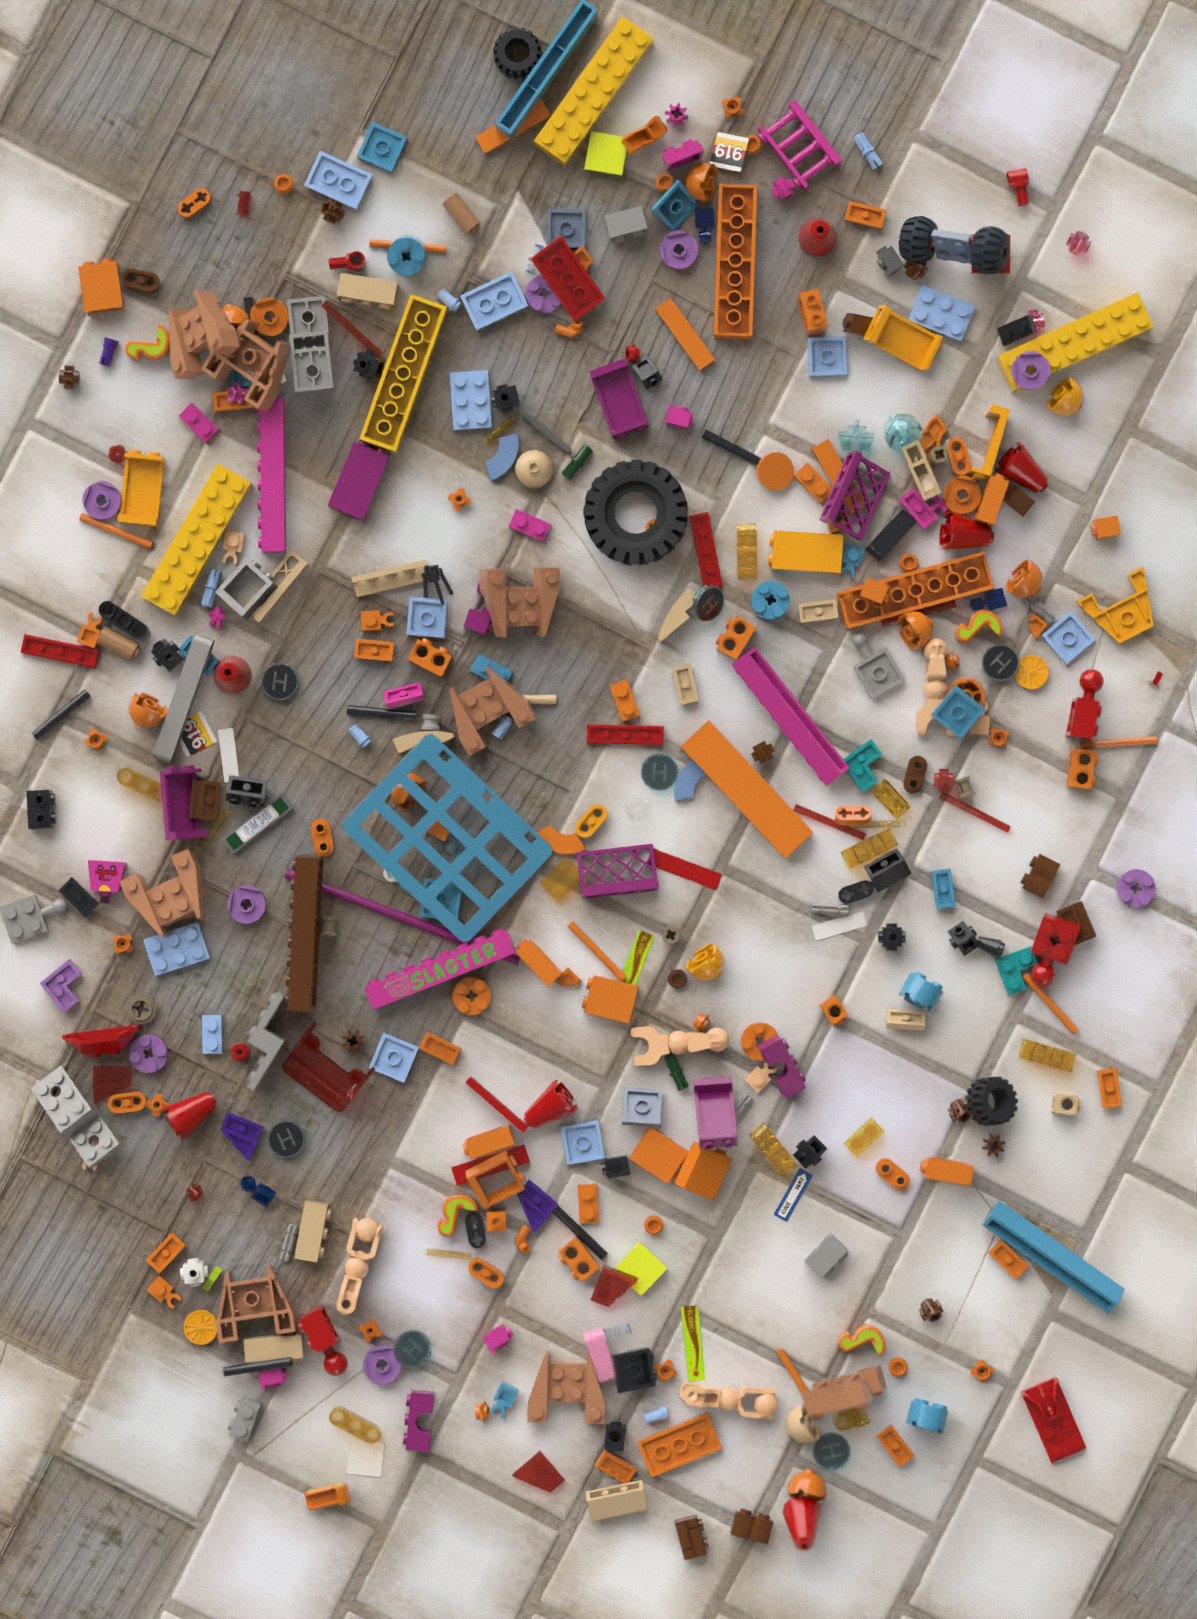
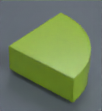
M219 1266L215 1267L203 1284L202 1289L208 1292L223 1269Z

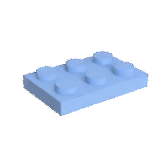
M320 151L304 186L357 210L373 175Z
M512 271L460 295L476 331L529 307Z
M922 285L908 320L923 328L961 342L975 305Z
M488 370L450 372L453 430L492 428Z
M199 922L168 931V938L156 935L143 940L155 976L210 958Z

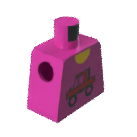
M88 860L91 891L100 892L99 903L111 904V892L120 893L121 884L119 881L124 878L127 862Z

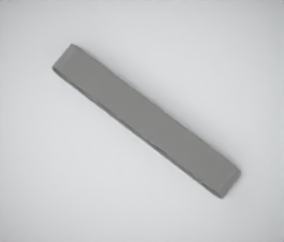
M195 634L156 743L153 758L172 764L215 642L214 639Z

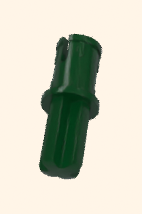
M583 444L577 454L571 457L572 460L563 470L562 475L571 480L579 468L584 466L583 463L593 450Z
M675 1054L665 1055L664 1059L670 1071L669 1075L673 1077L677 1090L681 1091L684 1088H688L689 1084L682 1072L683 1068L680 1067Z

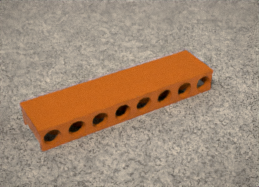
M719 183L713 338L752 339L757 211L756 184L731 185Z
M983 551L878 580V582L888 585L887 590L890 591L887 602L883 601L881 605L859 597L863 585L839 591L836 595L846 630L903 615L907 612L921 610L993 590L995 587L991 579L985 552Z
M709 720L681 745L686 754L704 771L783 858L786 859L814 833Z

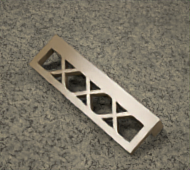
M290 550L271 573V576L275 579L277 573L285 572L286 578L281 584H275L279 587L274 590L270 598L265 600V604L264 602L261 604L262 607L256 615L253 613L251 616L261 624L309 564ZM291 556L299 561L293 569H287V561ZM266 582L262 584V586L257 590L253 597L260 591V589L266 584Z
M427 560L351 577L357 598L423 582L422 573H425L423 568L428 567Z

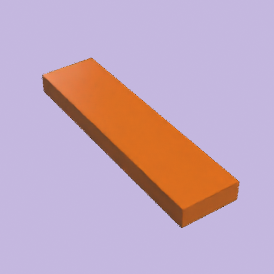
M542 99L535 105L513 138L551 117ZM495 126L475 137L484 154L511 140L496 130Z
M671 297L655 308L658 315L699 371L715 361V358Z
M827 439L813 447L812 451L834 486L843 463L831 442ZM852 481L851 485L853 491L858 490L856 485ZM860 492L854 494L857 504L865 502ZM850 495L844 499L846 508L853 506ZM866 504L859 506V510L865 507ZM854 508L847 510L849 515L855 512Z

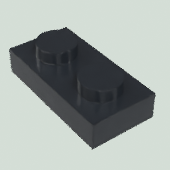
M1031 314L997 328L1003 346L1010 345L1037 333Z
M73 877L58 890L84 917H87L100 904Z

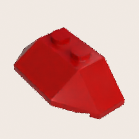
M137 1024L63 1034L62 1039L81 1054L89 1055V1058L101 1057L100 1053L108 1052V1056L120 1054L119 1051L127 1047L141 1026Z

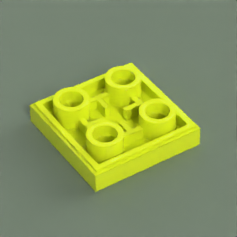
M591 131L584 170L622 176L627 151L621 143L623 136Z
M639 1241L613 1270L642 1296L664 1273L667 1267Z

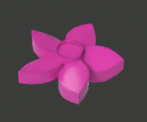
M239 382L235 383L234 389L231 387L226 388V391L231 394L228 397V403L233 402L235 399L238 403H243L242 396H245L248 391L241 389Z
M217 606L214 611H208L209 616L212 618L209 626L216 624L217 628L221 629V621H224L226 616L222 614L221 607Z

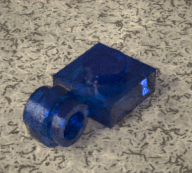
M695 208V228H703V231H699V243H703V245L711 242V231H707V228H714V208Z
M1003 588L984 592L985 600L979 597L971 599V604H969L973 611L983 609L984 604H986L988 611L1007 606Z
M245 1176L240 1182L242 1190L253 1193L251 1198L266 1208L276 1194L270 1187L262 1183L256 1186V1181L252 1176Z

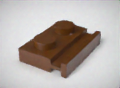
M192 780L188 818L217 821L220 782Z
M1083 901L1056 911L1059 918L1082 926L1075 945L1097 937Z

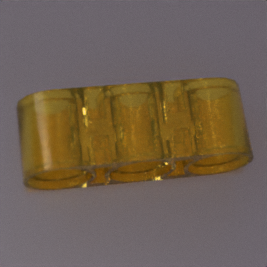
M756 523L737 524V579H757Z
M122 768L117 772L116 777L120 784L162 802V798L156 795L157 789L161 787L160 782L129 768ZM125 771L131 774V779L128 782H124L121 777ZM142 779L148 782V787L145 790L139 788V782Z
M888 828L840 853L848 869H851L897 846L898 843L891 829Z
M1023 1039L1018 1057L1072 1072L1077 1054Z
M764 1122L749 1134L783 1178L799 1166Z
M336 1406L331 1410L329 1420L333 1425L370 1444L376 1443L380 1439L381 1428L377 1424L342 1406ZM340 1411L343 1414V1419L336 1420L333 1417V1413ZM353 1420L359 1421L360 1428L353 1429L350 1426V1422ZM374 1429L377 1431L378 1436L370 1438L367 1435V1431Z

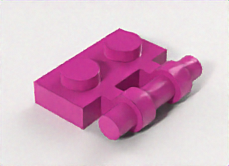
M915 488L899 499V502L923 530L938 518L934 510L938 508L942 514L948 510L944 500L937 495L930 498L934 504L929 506L924 501L921 493H918Z

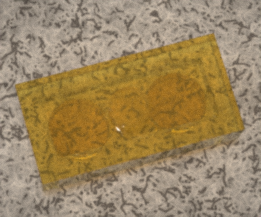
M886 779L871 791L896 819L901 817L911 807Z
M870 1117L843 1144L858 1157L885 1131Z

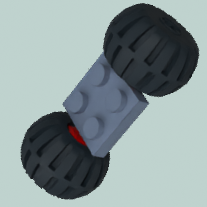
M914 216L907 219L902 225L899 235V252L906 261L920 264L926 263L936 253L937 259L956 261L963 264L970 263L975 270L987 275L999 273L1004 269L1010 250L1008 234L998 227H983L975 233L973 240H971L969 234L938 230L936 223L925 216Z

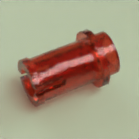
M239 191V194H237V197H239L237 214L249 216L251 192Z

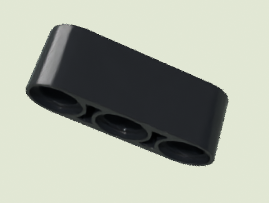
M902 509L865 550L880 562L917 521Z
M104 601L100 604L99 613L102 617L137 640L148 638L150 630L146 624L110 601ZM107 605L113 607V612L110 615L104 614V607ZM122 616H128L129 622L125 626L120 625V618ZM143 626L145 633L143 636L138 637L135 630L137 627Z

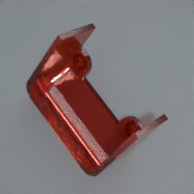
M314 1022L284 1061L282 1068L287 1075L334 1111L343 1112L376 1068L372 1066L366 1075L359 1069H352L349 1073L318 1050L321 1043L319 1038L312 1034L317 1025Z

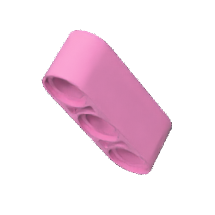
M602 1327L584 1332L585 1341L599 1384L615 1380L612 1358Z

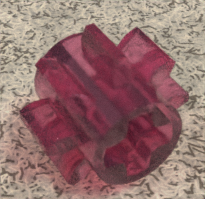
M1077 231L1075 235L1073 233L1070 234L1066 245L1069 246L1068 250L1072 254L1081 255L1082 252L1085 254L1088 252L1091 242L1088 241L1089 236L1086 233Z
M1038 309L1029 310L1028 315L1031 314L1037 333H1039L1040 328L1045 327L1043 313L1038 314Z

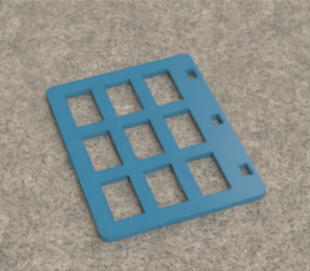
M433 734L425 735L342 823L343 830L398 881V885L403 890L406 889L462 942L470 941L552 854L551 846ZM442 750L451 757L446 762L438 755ZM422 759L452 786L437 803L407 776ZM398 784L428 811L413 828L383 801ZM484 791L494 798L489 803L481 796ZM461 795L490 822L475 839L445 812ZM375 809L404 836L389 853L359 826ZM437 820L466 847L451 864L422 838V835ZM499 831L528 858L513 875L483 848ZM527 831L536 838L532 843L524 837ZM413 845L442 872L427 889L398 863ZM475 856L504 883L489 900L459 873ZM451 881L480 908L465 925L436 899L439 893Z

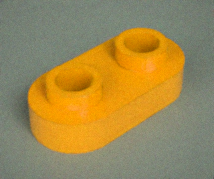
M601 804L591 806L577 822L575 827L577 834L583 838L590 837L606 819V808ZM596 810L601 811L602 814L600 817L594 816V812ZM582 825H588L589 830L583 832L581 830Z

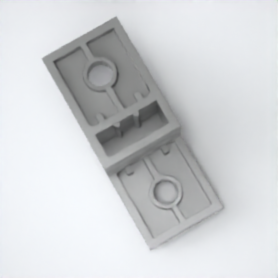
M325 296L287 300L295 393L334 389ZM307 312L312 313L314 316L313 320L309 323L303 320V315ZM311 366H315L318 369V373L314 377L307 374V370Z
M282 991L271 995L267 1002L270 1004L267 1010H262L257 1018L260 1022L257 1026H252L247 1034L250 1037L247 1042L267 1053V1055H262L257 1062L259 1066L257 1071H252L247 1079V1082H249L247 1087L253 1091L258 1088L287 1040L267 1028L285 999L286 994Z
M62 1065L30 1088L60 1133L70 1139L89 1168L92 1169L121 1146L92 1101L83 1096ZM61 1088V1094L58 1097H54V1089ZM94 1137H99V1143L96 1146H92L91 1140Z

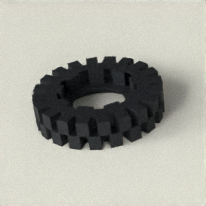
M632 459L631 462L621 461L616 463V466L611 468L609 466L603 470V474L596 477L591 483L592 487L587 491L585 506H583L586 530L595 546L615 562L619 561L622 564L631 566L632 564H638L639 566L648 565L649 562H657L663 559V556L667 553L670 554L684 536L685 527L687 528L688 522L686 497L677 479L664 467L661 468L656 463L650 461L642 462L637 459ZM627 493H645L652 498L656 505V520L648 530L642 533L627 532L616 521V505L620 498Z

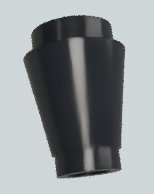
M981 936L978 938L979 949L994 958H1001L1006 945L1002 940Z

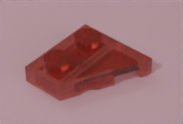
M132 1065L92 1067L94 1104L132 1086Z

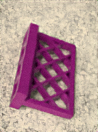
M857 450L847 453L819 521L825 524L829 523L861 541L890 472L864 458L862 453ZM860 462L866 465L867 473L860 474L858 468ZM874 472H879L883 475L880 483L876 484ZM869 475L872 485L865 487L862 476ZM857 478L860 489L853 491L851 483ZM873 487L875 496L872 500H869L866 489ZM861 491L865 502L857 504L854 494ZM850 495L853 506L846 508L844 499ZM866 504L868 512L866 516L862 517L859 506ZM854 508L857 519L850 521L847 510ZM841 512H843L846 521L844 524L835 521ZM859 522L861 528L859 534L853 531L851 523Z
M653 844L576 853L582 900L658 891L659 889ZM649 849L650 857L646 862L637 856L640 850ZM626 851L633 856L627 864L618 858L622 852ZM603 854H609L614 858L608 866L599 860ZM590 856L595 861L587 868L582 864L581 857ZM634 858L643 864L638 872L629 867ZM615 860L624 866L619 874L610 869ZM596 862L605 868L600 876L591 871ZM646 866L652 870L653 878L645 879L639 873ZM626 868L635 874L630 881H626L621 877ZM607 870L616 876L612 883H606L601 879ZM589 872L597 880L593 885L585 886L584 878Z

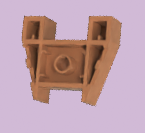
M194 291L198 305L189 312L182 309H169L170 362L176 379L193 380L204 371L201 369L202 362L199 354L208 348L211 354L226 356L240 348L236 330L233 325L228 323V316L218 306L219 301L214 292Z
M247 319L236 331L240 348L228 356L210 353L201 369L214 379L225 382L232 370L235 369L253 382L244 400L255 408L268 412L279 393L290 344L278 341L275 347H272L254 334L260 323Z
M534 567V587H506L505 569H479L480 590L492 620L491 624L495 636L506 638V627L534 626L535 636H546L560 588V568Z
M491 666L485 668L490 678L460 695L455 686L449 689L459 740L468 756L487 746L479 728L505 713H511L518 728L537 718L529 701Z
M186 849L171 857L179 876L150 890L143 876L137 873L119 881L127 900L161 937H169L165 927L194 913L198 919L206 920L203 902L204 892L201 881L202 870L194 851Z
M272 1265L266 1266L268 1277L232 1282L231 1271L225 1273L216 1323L219 1343L241 1339L239 1320L274 1315L276 1334L297 1331L295 1311Z
M546 1351L528 1399L527 1422H547V1402L586 1403L585 1423L605 1424V1400L590 1353L587 1352V1362H548L549 1351Z
M878 1365L858 1370L855 1374L847 1376L845 1374L839 1376V1378L812 1384L813 1390L803 1392L802 1396L809 1416L857 1407V1410L866 1408L873 1400L872 1397L881 1395L887 1386L881 1366Z

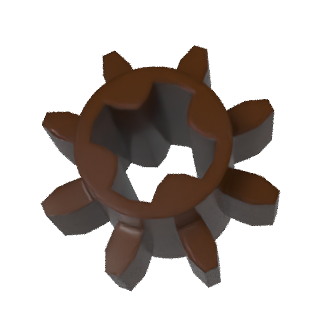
M333 199L326 201L321 208V213L324 214L322 219L333 224L340 222L345 215V210L342 209L344 204Z
M907 261L903 266L906 269L905 274L913 280H917L918 277L922 279L929 269L926 267L927 262L920 264Z
M65 365V370L59 371V384H64L65 389H74V385H79L80 371L75 370L74 366Z
M763 741L752 747L754 752L751 755L755 762L759 760L763 764L774 758L772 753L775 750L771 743L767 745Z
M348 1030L349 1036H342L346 1040V1043L342 1046H348L349 1053L352 1049L359 1052L358 1047L365 1046L361 1042L365 1035L360 1037L358 1035L359 1030H356L355 1034ZM356 1036V1040L359 1043L351 1046L349 1038Z
M956 1099L950 1104L948 1112L953 1122L958 1120L959 1123H964L970 1119L969 1109L965 1106L967 1100L963 1102L962 1099Z
M990 1133L988 1140L982 1139L986 1143L981 1148L988 1150L987 1156L994 1153L998 1157L999 1151L1004 1152L1002 1145L1006 1142L999 1141V1134L994 1138ZM996 1140L998 1148H993L992 1150H990L991 1146L989 1145V1143H994Z
M931 1298L925 1299L920 1305L921 1308L918 1309L924 1321L928 1319L930 1322L938 1321L942 1316V1312H944L939 1300L933 1301Z

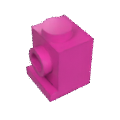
M670 403L665 424L687 429L688 425L692 426L695 415L688 412V408L677 406V409L673 408L674 404Z
M501 1324L483 1335L482 1338L491 1353L494 1354L496 1353V1347L499 1349L509 1344L508 1340L514 1335L508 1326L504 1327Z
M278 1368L258 1371L261 1390L266 1389L267 1385L273 1388L281 1386V1383L284 1381H288L287 1369Z

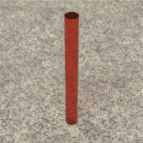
M327 300L321 305L366 348L377 352V356L383 353Z
M955 600L916 611L927 616L955 608L956 603ZM901 615L881 620L882 628L897 624V618Z
M943 791L939 797L1007 833L1011 827Z
M798 804L794 806L793 811L856 838L864 840L866 833L850 826L839 825L835 820Z

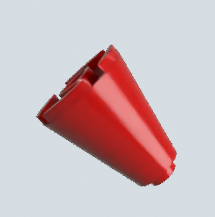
M814 218L808 220L799 231V244L809 255L824 256L836 244V230L825 219Z
M1021 442L1015 443L1018 446L1015 449L1010 447L998 462L1000 465L999 469L995 467V471L1035 493L1043 492L1048 486V477Z
M948 511L945 513L943 518L946 521L945 524H941L939 532V545H943L941 549L988 547L990 543H993L994 532H992L990 527L954 512Z
M238 656L222 658L213 671V678L217 687L229 694L245 690L250 684L252 677L250 666L243 658ZM231 670L232 674L227 676V672Z
M556 1079L524 1113L525 1118L523 1120L529 1128L536 1129L576 1113L578 1106L577 1103L573 1105L571 1100L574 1097L562 1082L558 1084Z
M207 1092L165 1106L162 1108V1112H167L166 1120L176 1135H182L180 1140L183 1141L216 1109L215 1104L217 1101L212 1093L208 1095Z
M800 1496L789 1499L783 1506V1517L793 1543L797 1549L803 1551L813 1547L821 1515L820 1504L811 1497H807V1499H800Z

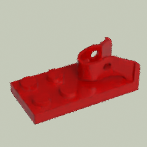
M557 236L554 241L528 258L573 321L578 320L606 299L562 236Z
M1056 1376L1020 1391L1051 1463L1086 1449V1445Z

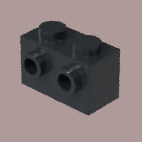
M229 775L225 801L235 805L243 803L254 808L263 807L267 781Z
M52 790L26 791L28 829L54 828V824H57V815L53 813V805H56L55 793L52 794Z
M897 848L864 866L871 883L878 893L911 874L905 859Z

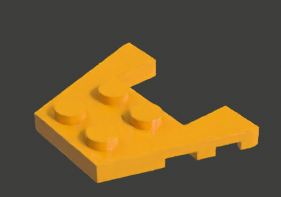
M1144 567L1127 575L1136 593L1101 611L1092 593L1076 601L1077 605L1118 644L1154 626Z

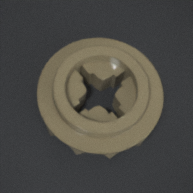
M136 994L128 1000L126 1014L132 1022L146 1024L156 1014V1003L152 997L146 994ZM142 1001H144V1008H147L149 1011L142 1012L139 1017V1010H136L133 1006H140Z

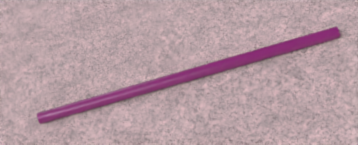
M288 869L285 878L289 880L294 879L295 871ZM322 882L323 893L456 943H466L460 941L450 930ZM473 938L467 942L468 945L475 943ZM512 954L501 960L518 966L520 957Z

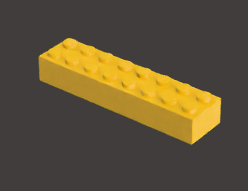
M622 16L537 135L534 145L566 167L652 46L654 38Z
M1136 292L1000 354L996 360L1011 393L1022 388L1018 387L1012 379L1011 367L1014 360L1023 352L1036 351L1044 356L1049 362L1051 376L1151 330L1154 326L1139 293ZM1029 365L1025 372L1032 376L1036 369H1032V366Z
M410 294L360 435V441L397 454L448 311L446 306Z
M217 463L141 597L174 616H178L224 536L225 531L253 484L250 481Z

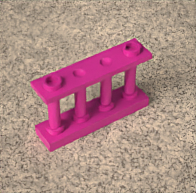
M794 100L788 106L789 111L787 115L767 130L762 125L758 128V137L764 144L768 143L794 177L793 182L797 188H802L805 191L808 189L807 180L827 165L830 166L832 164L834 168L841 164L842 159L798 102ZM797 119L801 124L799 126L800 129L777 146L771 136L791 120ZM809 134L813 139L811 141L812 144L791 160H788L782 151L803 135ZM815 150H821L824 154L823 159L803 175H800L794 166Z

